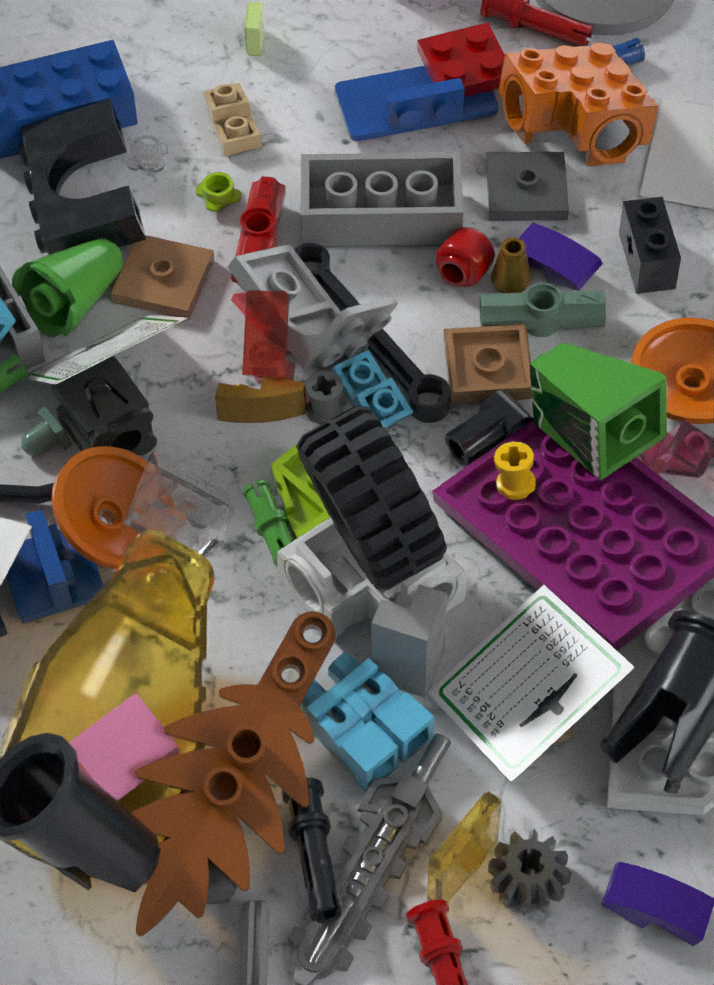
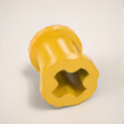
M508 442L501 445L494 455L495 466L500 471L496 481L498 492L510 500L524 499L535 490L536 486L535 476L530 471L534 463L533 451L522 442Z

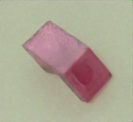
M683 419L669 433L667 432L666 438L636 458L656 473L700 478L714 454V439Z

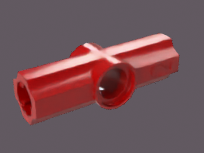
M261 176L259 180L252 182L246 210L240 217L241 232L235 256L277 247V232L286 196V186L279 183L275 177ZM231 273L232 282L239 285L237 279Z

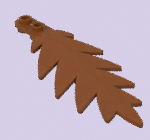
M311 611L295 618L258 685H233L219 690L221 698L240 705L203 711L184 717L164 727V733L168 736L214 748L173 755L157 760L135 771L138 779L189 792L154 801L131 812L155 835L169 838L158 843L161 849L158 865L150 880L144 883L147 887L141 900L136 923V934L139 937L144 936L158 925L178 902L196 918L203 917L209 887L208 859L242 891L249 890L250 866L248 850L238 818L277 854L284 853L285 843L281 818L272 789L265 775L302 808L309 806L305 770L291 732L307 744L314 742L313 730L307 717L300 709V705L335 642V627L326 615ZM309 629H315L320 633L321 638L315 643H310L305 640L303 634ZM289 668L295 669L299 674V678L295 682H286L282 678V672Z

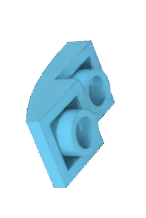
M369 350L332 368V372L339 375L342 379L343 393L353 407L366 406L370 408L372 413L378 417L383 427L387 428L412 415V409L393 378L386 379Z

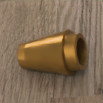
M511 237L502 242L493 267L491 280L500 293H522L531 282L526 246L519 238Z

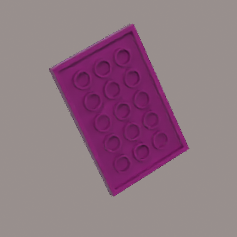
M533 420L432 490L434 502L537 590L545 585L616 651H619L714 578V517L636 457L600 481L540 429ZM508 442H522L528 445L534 454V463L530 471L536 479L535 490L526 498L520 500L507 499L498 492L496 486L497 476L500 474V471L494 463L495 451L501 445Z

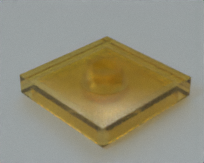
M484 792L428 861L427 901L441 899L449 903L468 878L480 868L486 856L497 844L502 800L491 792Z

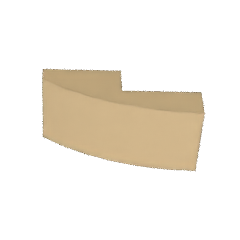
M240 83L221 84L215 87V89L203 91L211 122L225 156L262 148L261 134L251 116L249 101Z

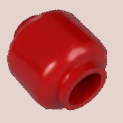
M461 227L455 229L437 250L435 262L439 274L448 284L471 287L476 285L492 266L495 251L485 234L474 228Z

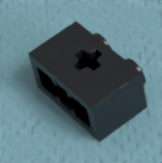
M663 196L623 201L619 236L636 294L676 289L681 256Z

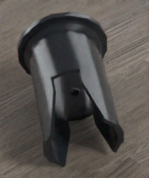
M687 610L673 612L668 621L673 636L607 738H603L600 744L603 753L614 763H618L656 729L663 716L676 724V728L662 769V773L667 777L663 790L666 793L675 794L679 791L681 781L714 730V620Z
M48 732L29 736L11 747L0 758V839L7 841L19 839L63 875L87 890L92 888L90 876L134 893L147 880H150L158 865L161 852L157 836L117 799L79 768L77 752L63 736Z

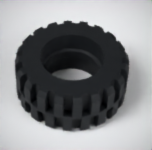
M354 406L301 436L296 448L304 468L347 548L376 589L389 590L442 560L447 545L444 541L443 532L438 525V520L398 446L395 445L391 435L382 426L380 420L372 413L370 408Z

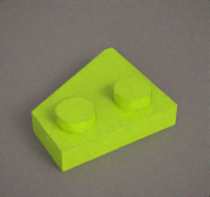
M294 445L271 464V475L296 540L329 519L330 516L304 468L296 445Z

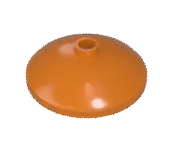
M694 317L677 318L653 327L638 341L633 351L631 363L660 372L667 377V418L688 424L714 423V321Z
M111 446L85 449L67 461L54 481L52 507L58 527L71 546L88 560L110 569L133 570L151 564L170 546L177 528V508L173 494L162 475L149 462L135 453ZM99 516L104 517L108 524L103 522Z

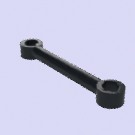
M306 243L294 249L304 263H319L317 266L318 270L310 272L341 312L346 308L361 305L330 271V255L323 246L315 243ZM384 329L374 333L367 341L369 343L368 349L408 393V405L413 411L412 416L424 423H435L444 419L450 410L451 389L448 382L437 375H424ZM423 393H435L441 396L437 399L438 403L434 405H426L418 401L419 395Z

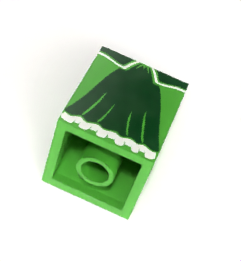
M564 342L552 350L542 353L533 362L529 363L533 422L600 481L667 437V377L662 373Z

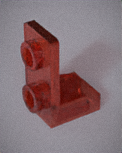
M249 290L246 293L242 375L252 378H264V376L275 378L287 377L294 380L295 363L286 360L290 297L287 292Z

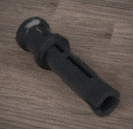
M309 777L306 778L309 794L308 807L302 808L283 790L281 794L283 801L289 806L291 821L288 824L289 835L293 841L297 842L299 847L304 883L309 901L310 918L312 921L317 920V923H327L338 919L342 914V910L337 896L333 867L327 845V836L331 829L329 817L323 812L321 798L324 794V788L320 780Z

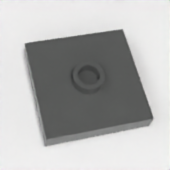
M486 152L489 221L568 220L569 205L564 152Z

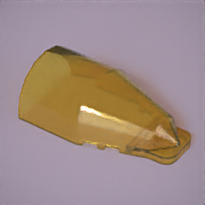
M147 530L134 538L126 549L120 567L39 657L26 675L0 740V758L11 747L29 736L48 732L63 736L70 742L135 693L139 695L163 727L184 717L200 713L202 703L206 701V687L202 686V661L206 659L207 602L215 578L213 567L208 559L156 530ZM172 737L178 745L179 754L201 750L205 747L202 744ZM144 780L118 801L132 812L154 801L189 792ZM156 835L158 843L169 839ZM0 839L26 856L52 866L19 839L11 841Z

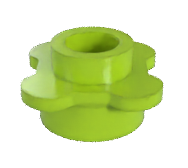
M214 172L207 175L195 189L196 195L205 200L206 209L211 212H218L230 203H238L242 198L241 191L234 188L233 179L223 172Z

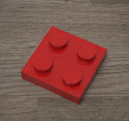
M488 22L417 40V51L433 83L461 78L464 86V97L499 89L505 54Z

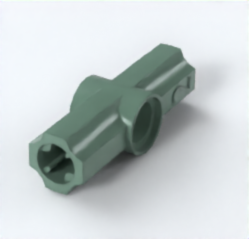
M538 283L529 287L526 293L480 294V327L526 324L527 332L535 337H548L554 334L558 328L605 327L606 299L603 290L560 292L557 287L551 284Z

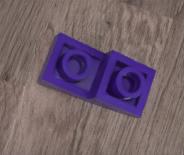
M532 223L519 237L525 243L529 266L544 270L548 282L579 291L603 264L601 258L581 244L552 229Z
M619 861L614 866L601 905L642 929L653 923L686 943L695 946L704 939L714 907V898L664 874Z

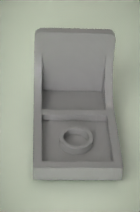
M290 244L235 256L228 265V269L237 279L239 286L248 294L262 313L263 318L271 325L285 344L286 349L295 357L303 369L320 364L326 367L338 359L344 357L350 359L364 352L369 346L368 339L391 321L392 317L390 314L398 305L391 296L349 307L341 312Z

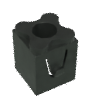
M115 356L56 385L51 384L53 393L60 401V405L56 408L58 420L80 451L98 446H111L128 450L136 455H144L155 448L157 438L153 434L151 424L154 415L149 409L148 401ZM87 387L89 389L91 400H88L85 393Z

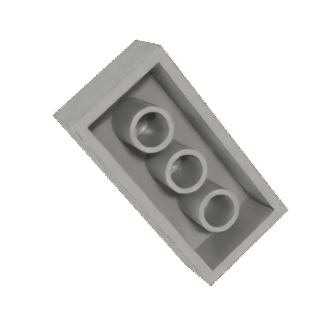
M461 152L301 154L302 244L315 243L321 246L442 245L455 229L463 227Z

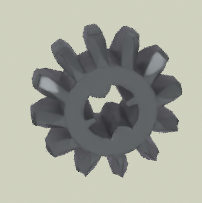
M534 828L530 831L528 839L523 840L514 831L510 835V845L499 842L495 846L494 855L496 858L489 860L488 873L494 876L491 879L490 888L493 893H504L502 904H504L505 908L517 901L521 903L520 910L523 915L529 912L531 904H536L538 909L545 913L549 909V899L560 902L565 893L563 886L570 883L571 871L565 867L568 862V855L566 850L554 851L556 847L554 836L540 842L538 841V833ZM528 869H533L531 870L530 875H526L528 873Z

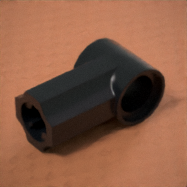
M498 390L482 403L477 414L446 433L445 443L449 447L454 459L460 465L466 464L468 466L532 421L533 417L506 390Z

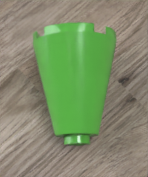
M98 238L23 264L16 269L12 277V286L17 295L21 296L26 310L40 332L54 338L59 334L67 336L77 328L123 268L122 253L116 244L106 239Z

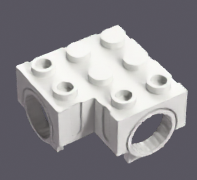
M331 517L277 552L279 580L307 612L314 611L326 615L334 624L336 637L345 632L347 627L353 623L357 624L367 616L373 620L381 599L409 608L419 584L447 593L446 612L466 599L467 571L447 550L442 560L391 589H376L352 556Z

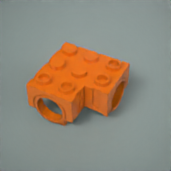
M599 42L592 44L591 47L563 45L557 47L556 50L527 48L523 49L520 53H505L499 93L504 100V111L509 126L517 133L524 144L531 143L533 133L564 130L578 151H587L585 157V164L587 166L625 163L626 156L638 145L650 144L659 105L653 98H650L647 94L648 91L637 77L632 75L630 68L621 57H618L615 53L616 50L611 44ZM519 95H523V117L520 110ZM622 119L630 130L626 139L612 149H596L594 147L595 140L604 126L615 120Z

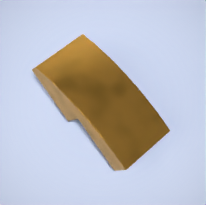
M264 376L260 389L250 388L244 384L231 385L219 383L215 394L217 420L232 423H265L303 415L306 412L307 405L306 382L295 381L287 377L275 378Z

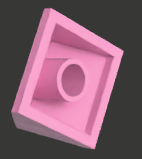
M137 693L133 694L69 742L77 752L79 768L117 800L144 781L136 777L135 771L137 769L180 753L176 742L171 736L164 733V727Z

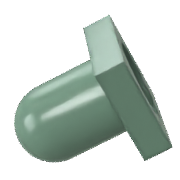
M46 406L38 411L43 421L28 431L21 440L23 451L31 456L42 454L57 442L65 450L73 445L62 426Z

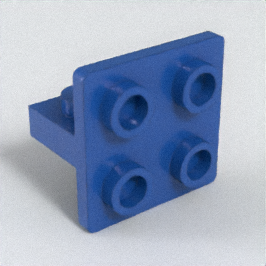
M43 509L25 514L28 525L32 526L30 530L31 538L24 541L6 575L20 622L27 623L104 599L106 591L96 563L88 560L76 551L63 536L61 530H58L56 523L47 524Z

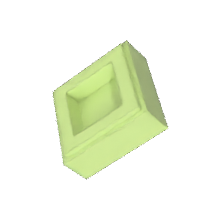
M249 2L247 4L244 28L246 53L252 56H261L264 35L262 2Z

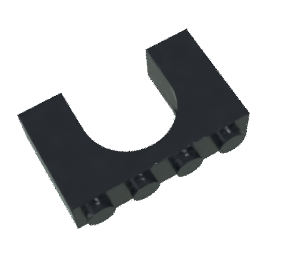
M110 99L21 126L24 142L18 144L24 165L29 167V171L24 172V179L30 195L34 194V200L29 201V207L34 222L39 224L40 227L39 230L34 231V235L41 254L48 253V255L98 238L106 239L116 244L118 248L146 240L140 209L129 185L81 199H71L59 195L65 180L79 168L127 153L122 126Z

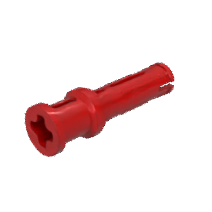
M483 0L480 8V16L496 17L509 22V27L515 29L523 25L577 46H588L589 41H587V38L591 39L593 34V26H588L530 4V0Z
M441 899L431 900L410 909L406 913L408 924L415 927L422 948L419 951L420 961L426 967H430L436 985H468L459 959L462 955L463 946L460 939L454 938L447 917L450 910L448 902Z

